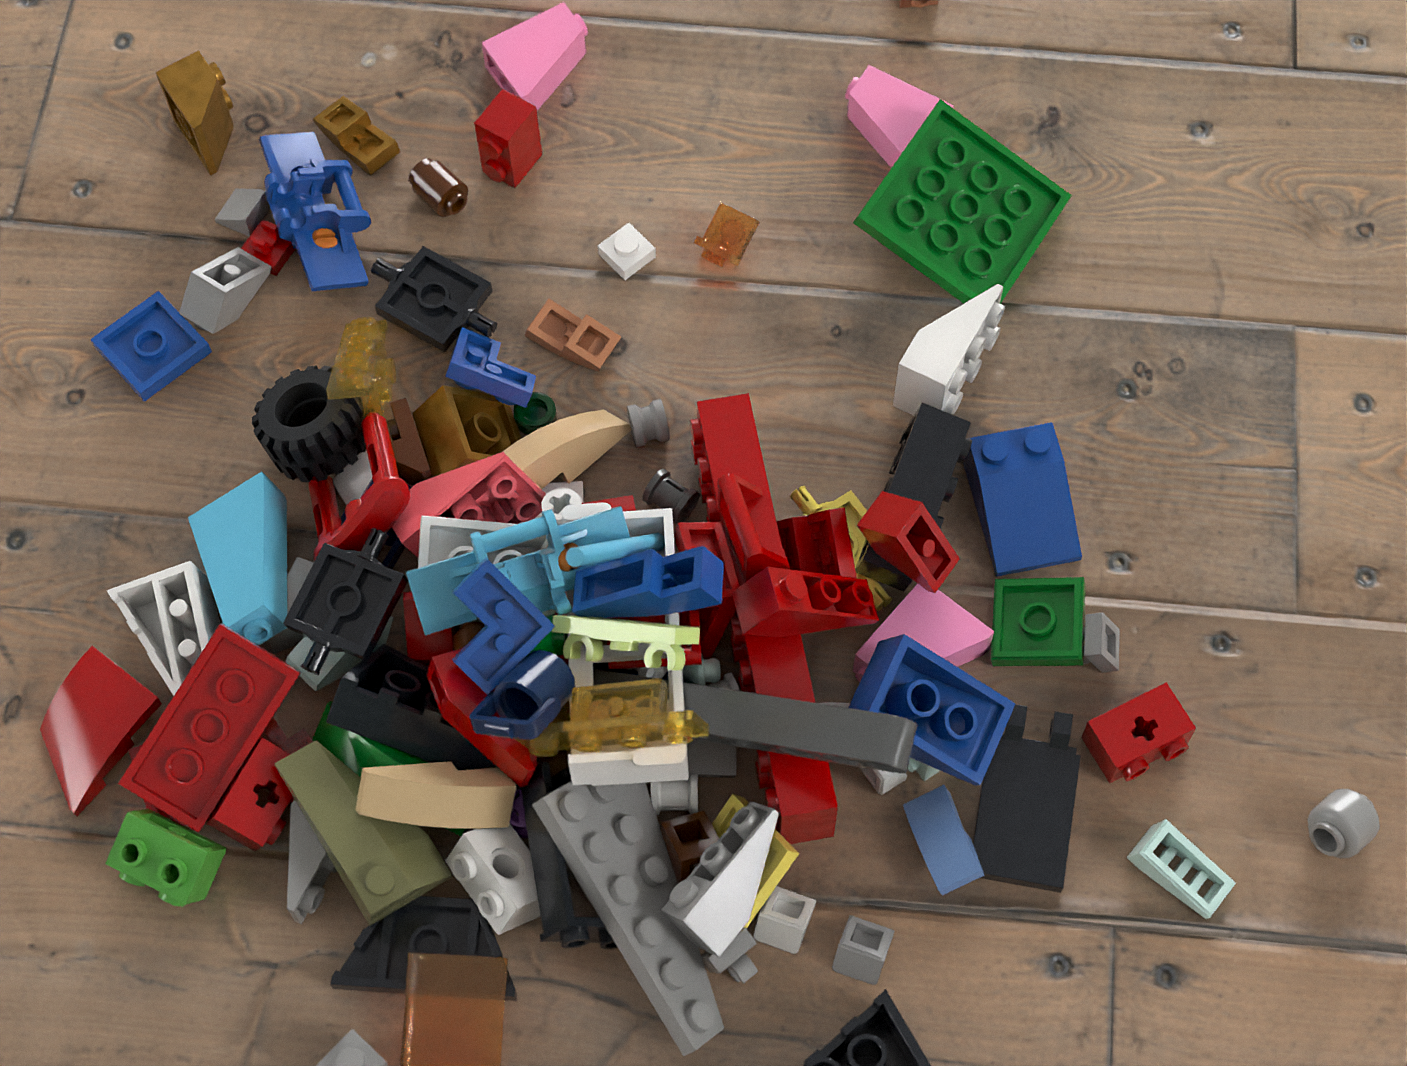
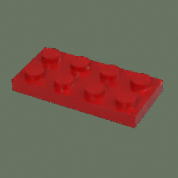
M219 624L118 784L199 833L301 672L224 624Z

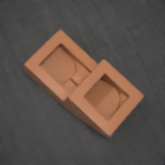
M551 299L546 301L525 333V337L571 362L598 372L621 339L620 335L586 314L582 320Z

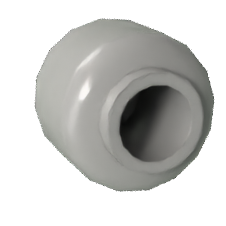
M1337 789L1327 795L1311 810L1307 819L1309 836L1314 846L1323 854L1337 858H1351L1358 854L1376 837L1380 828L1379 816L1373 803L1366 796L1350 789Z

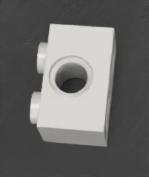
M509 823V827L474 829L464 833L445 862L495 932L500 935L540 916L531 852Z

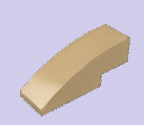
M605 410L584 412L557 420L539 428L518 440L503 452L543 489L556 477L571 483L632 429L627 422Z
M451 761L362 768L356 811L359 815L418 826L469 829L509 827L516 785L499 768L458 771Z

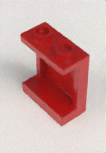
M678 522L674 530V539L678 553L704 546L724 562L722 604L699 609L701 653L703 659H710L736 610L732 591L739 587V583L721 522ZM691 644L681 645V647H691Z

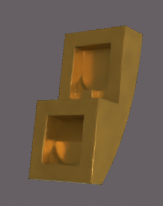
M344 96L313 118L315 125L325 136L369 175L375 173L401 152L395 139L374 126L370 121L368 113Z

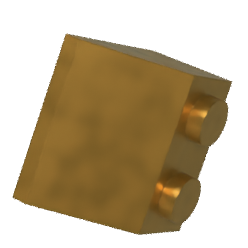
M198 50L155 73L174 123L211 176L219 170L234 128L229 110L233 109L234 106L226 90L221 87L226 82L219 67L215 62L208 64Z
M442 385L412 413L432 477L501 453L522 439L510 405L501 403L488 393Z

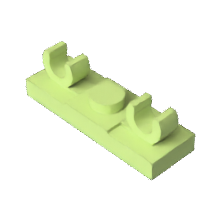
M553 615L555 627L552 629V632L570 634L563 647L565 659H580L583 643L586 646V661H601L604 653L601 640H610V649L620 651H638L639 643H648L651 645L646 649L644 655L646 668H661V657L665 651L668 656L667 670H682L685 665V653L680 645L699 644L700 627L602 617Z

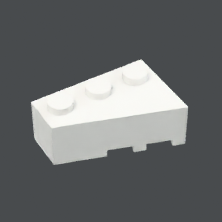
M191 561L106 590L127 619L126 622L133 633L137 635L148 652L147 655L173 695L179 689L220 624L215 598L208 577Z

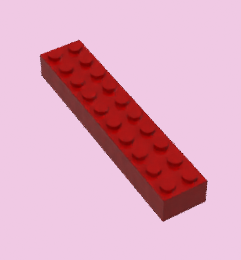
M749 393L697 401V418L690 419L692 440H690L694 465H698L700 478H698V485L702 504L706 503L708 514L706 522H721L739 586L744 584L718 512V479L721 476L733 473L761 489L780 539ZM735 610L730 620L732 633L730 645L734 663L738 662L739 691L816 703L801 634L778 638L743 634L738 614ZM756 750L757 761L755 762L758 786L759 789L768 788L764 790L766 801L764 806L774 808L779 813L775 829L790 845L834 837L838 804L829 762Z

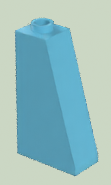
M261 471L188 517L223 624L258 646L287 628L283 624L287 616V500L278 487Z

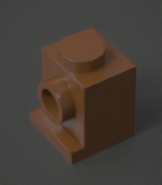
M704 810L660 822V830L679 884L681 881L686 880L698 866L703 852L710 845L717 843L720 838Z

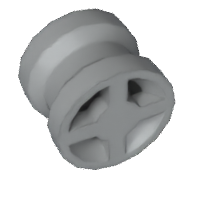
M661 399L652 400L649 406L639 407L636 404L627 406L628 421L632 429L631 434L636 448L645 446L649 440L657 439L660 442L670 440L667 418Z

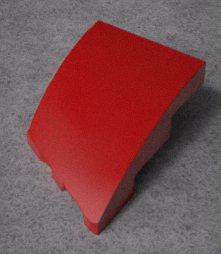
M94 646L87 650L69 672L55 694L40 727L69 809L76 816L106 787L107 784L103 778L128 752V749L135 745L131 737L162 705L155 694Z

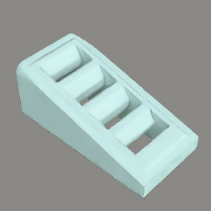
M1166 819L1152 825L1127 856V859L1139 870L1205 919L1212 916L1236 884ZM1161 843L1166 848L1157 857L1153 851ZM1177 855L1182 860L1172 871L1167 865ZM1193 867L1198 872L1187 884L1182 879ZM1208 878L1214 884L1202 898L1196 892Z

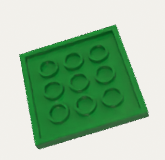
M940 99L853 221V224L963 304L997 284L1003 286L1001 304L1072 195Z

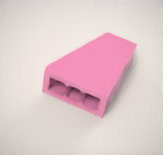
M562 2L482 42L485 67L501 90L504 89L535 105L538 111L586 54L585 36L588 35L585 22L578 13L573 15L567 5Z
M870 65L860 78H853L845 95V98L849 100L848 119L890 167L894 165L940 100ZM945 102L946 104H948L950 107L953 108L954 105Z
M917 584L857 651L853 672L856 673L855 676L860 682L878 642L902 634L907 635L956 667H959L985 655L990 649L994 631L940 590L932 593Z

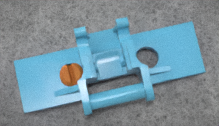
M622 507L612 508L557 525L552 509L542 512V517L484 535H481L479 531L471 533L470 539L474 549L473 552L407 571L406 575L424 634L428 635L479 619L452 591L485 558L488 559L487 553L546 535L548 541L547 548L493 565L541 612L551 609L555 610L557 615L572 612V607L565 591L574 589L576 571L609 561L572 567L566 561V553L573 547L630 538Z

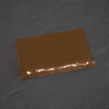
M408 953L400 1066H501L508 958Z

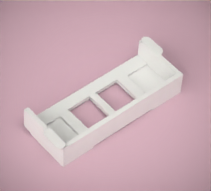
M608 503L567 505L561 512L562 524L612 509V507ZM672 508L623 511L630 537L661 533L665 538V547L661 551L656 552L663 557L675 554ZM574 589L567 591V599L570 601L572 609ZM572 612L567 613V615H575ZM679 613L666 614L665 624L680 625ZM583 643L580 659H568L569 668L575 678L576 687L573 696L570 698L571 755H568L573 785L592 784V786L689 780L682 670H668L669 699L594 704L593 663L644 660L645 651L651 644L639 643L638 651L612 650L610 645H603L604 653L601 661H586V646ZM664 651L661 658H667L668 663V656Z

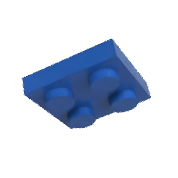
M159 291L91 339L95 349L144 402L212 353L207 341L179 314L175 307Z

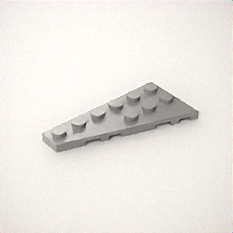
M572 781L541 798L532 806L682 1055L686 1056L696 1051L722 1031L724 1025L699 948L661 912V909L670 900V894L678 882L646 783L592 786V784L573 785Z

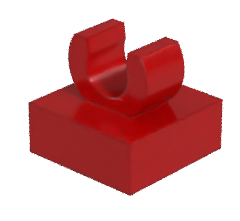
M266 220L260 221L241 247L242 250L271 266L270 274L275 276L278 275L296 249L293 248L290 241L280 238L277 225Z

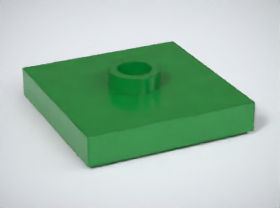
M1084 577L995 579L992 623L994 634L991 643L992 665L1083 666L1086 592Z

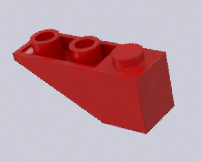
M766 567L732 591L742 633L746 635L778 638L875 624L879 621L873 602V594L867 579Z
M463 648L433 656L426 675L441 716L520 788L527 786L535 770L534 767L537 766L536 753L532 743L529 740L524 741L518 738H505L475 733L469 715L487 694L453 662L452 659ZM497 711L493 715L494 717H500Z

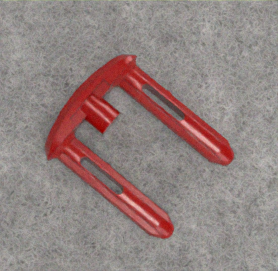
M376 412L367 414L362 421V431L374 483L360 499L352 500L346 505V520L342 525L333 479L328 475L326 480L318 481L314 476L308 482L319 542L314 549V561L324 543L342 550L361 551L371 528L387 533L408 505L410 489L408 484L399 478L386 419Z

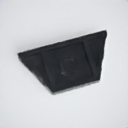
M419 896L374 924L364 928L353 944L354 950L340 971L336 970L330 983L333 989L517 1001L516 989L492 927L488 920L482 916L473 899Z

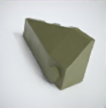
M317 740L275 763L276 769L369 926L452 878V873L431 838L417 825L386 821L357 813L356 805L361 778Z

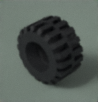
M314 365L308 366L303 371L299 369L291 371L290 375L286 378L280 377L276 380L275 386L267 388L262 394L264 399L256 403L254 408L256 415L252 417L255 436L276 468L289 479L295 480L299 478L301 482H310L315 476L318 481L326 480L330 474L338 475L344 472L343 468L348 464L353 465L359 460L357 455L366 451L362 421L369 412L351 380L340 370L334 371L333 367L323 366L321 369H318Z

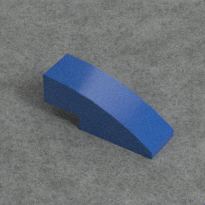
M699 546L665 557L650 549L576 571L572 613L578 617H642L692 611L722 604L724 562L704 546Z

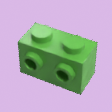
M150 809L127 812L105 864L120 871L118 876L125 882L136 886L148 885L159 891L158 897L171 905L184 907L186 904L206 899L227 848Z

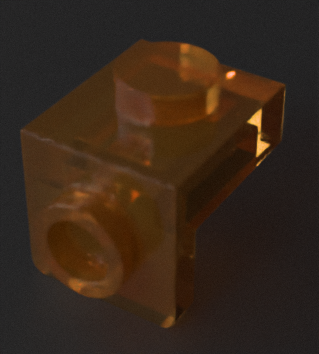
M720 202L703 238L697 236L694 244L703 249L700 257L720 267H723L727 261L738 267L760 222Z

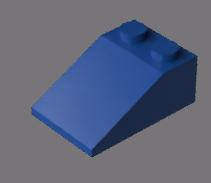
M1050 422L969 438L972 440V444L963 465L996 577L1080 561L1082 553L1067 472L1053 423Z
M902 634L878 642L848 708L895 715L915 722L917 729L910 758L978 786L983 781L1016 703L912 638Z

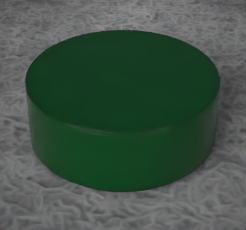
M532 392L526 408L517 404L514 405L515 422L518 429L526 435L557 421L555 403L544 393Z

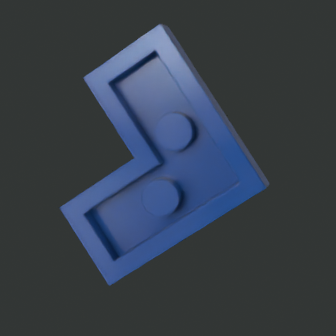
M462 327L445 377L453 379L457 385L465 389H478L489 393L501 403L507 405L517 404L526 408L533 392L536 375L498 361L497 356L501 342Z
M487 558L452 591L486 625L452 660L488 695L555 625Z

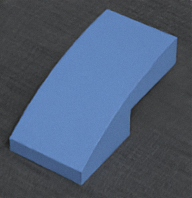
M945 785L903 804L919 849L942 895L984 876L972 840L963 828L952 796Z

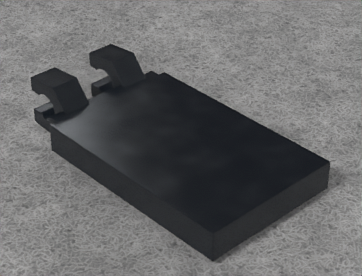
M1015 704L981 784L973 846L984 876L980 878L1061 893L1064 887L1081 755L1076 754V747L1068 746L1073 714L1055 711L1050 724L1048 742L1023 738L1028 706Z

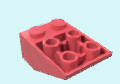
M504 452L414 485L410 489V500L407 507L392 528L401 543L418 557L421 516L520 524L533 520L542 512L541 502L546 493Z

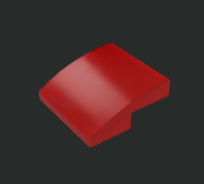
M845 507L776 521L781 544L790 565V570L857 578Z

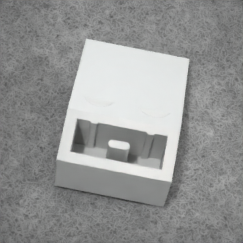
M999 284L993 286L918 330L899 362L893 401L894 407L914 416L921 403H925L954 415L963 397V392H960V389L965 381L973 382L982 363V360L978 359L983 349L988 351L992 349L1001 328L997 327L1005 310V306L1000 304L1003 286Z

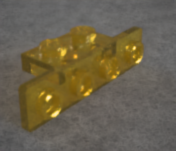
M361 317L345 325L326 389L327 398L330 400L362 397L365 417L371 412H376L383 416L386 401H392V384L396 383L395 362L393 358H387L384 344L388 331L386 320L376 321L372 317Z
M659 678L572 688L570 722L549 724L534 739H514L528 748L531 754L550 757L557 755L558 750L565 749L592 753L601 751L602 746L620 745L626 748H642L647 745V742L660 740L672 744H687L692 741V737L708 736L709 724L692 710L667 712L668 685Z

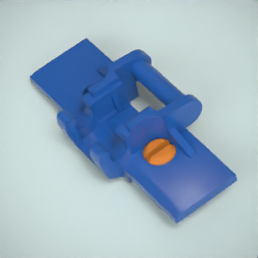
M315 132L260 136L259 142L270 171L264 180L265 194L275 223L278 226L280 238L290 241L293 248H297L311 291L368 286L369 280L352 232H360L367 229L371 224V218L369 213L363 210L351 178L353 169L349 161L325 160ZM335 182L345 210H338L336 204L324 203L322 194L331 193L333 183Z

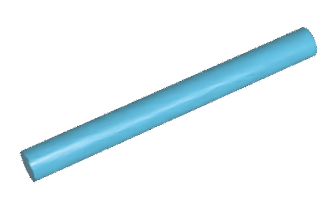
M653 533L573 547L567 551L566 561L572 567H579L624 558L650 549L661 551L665 547V538L661 533Z

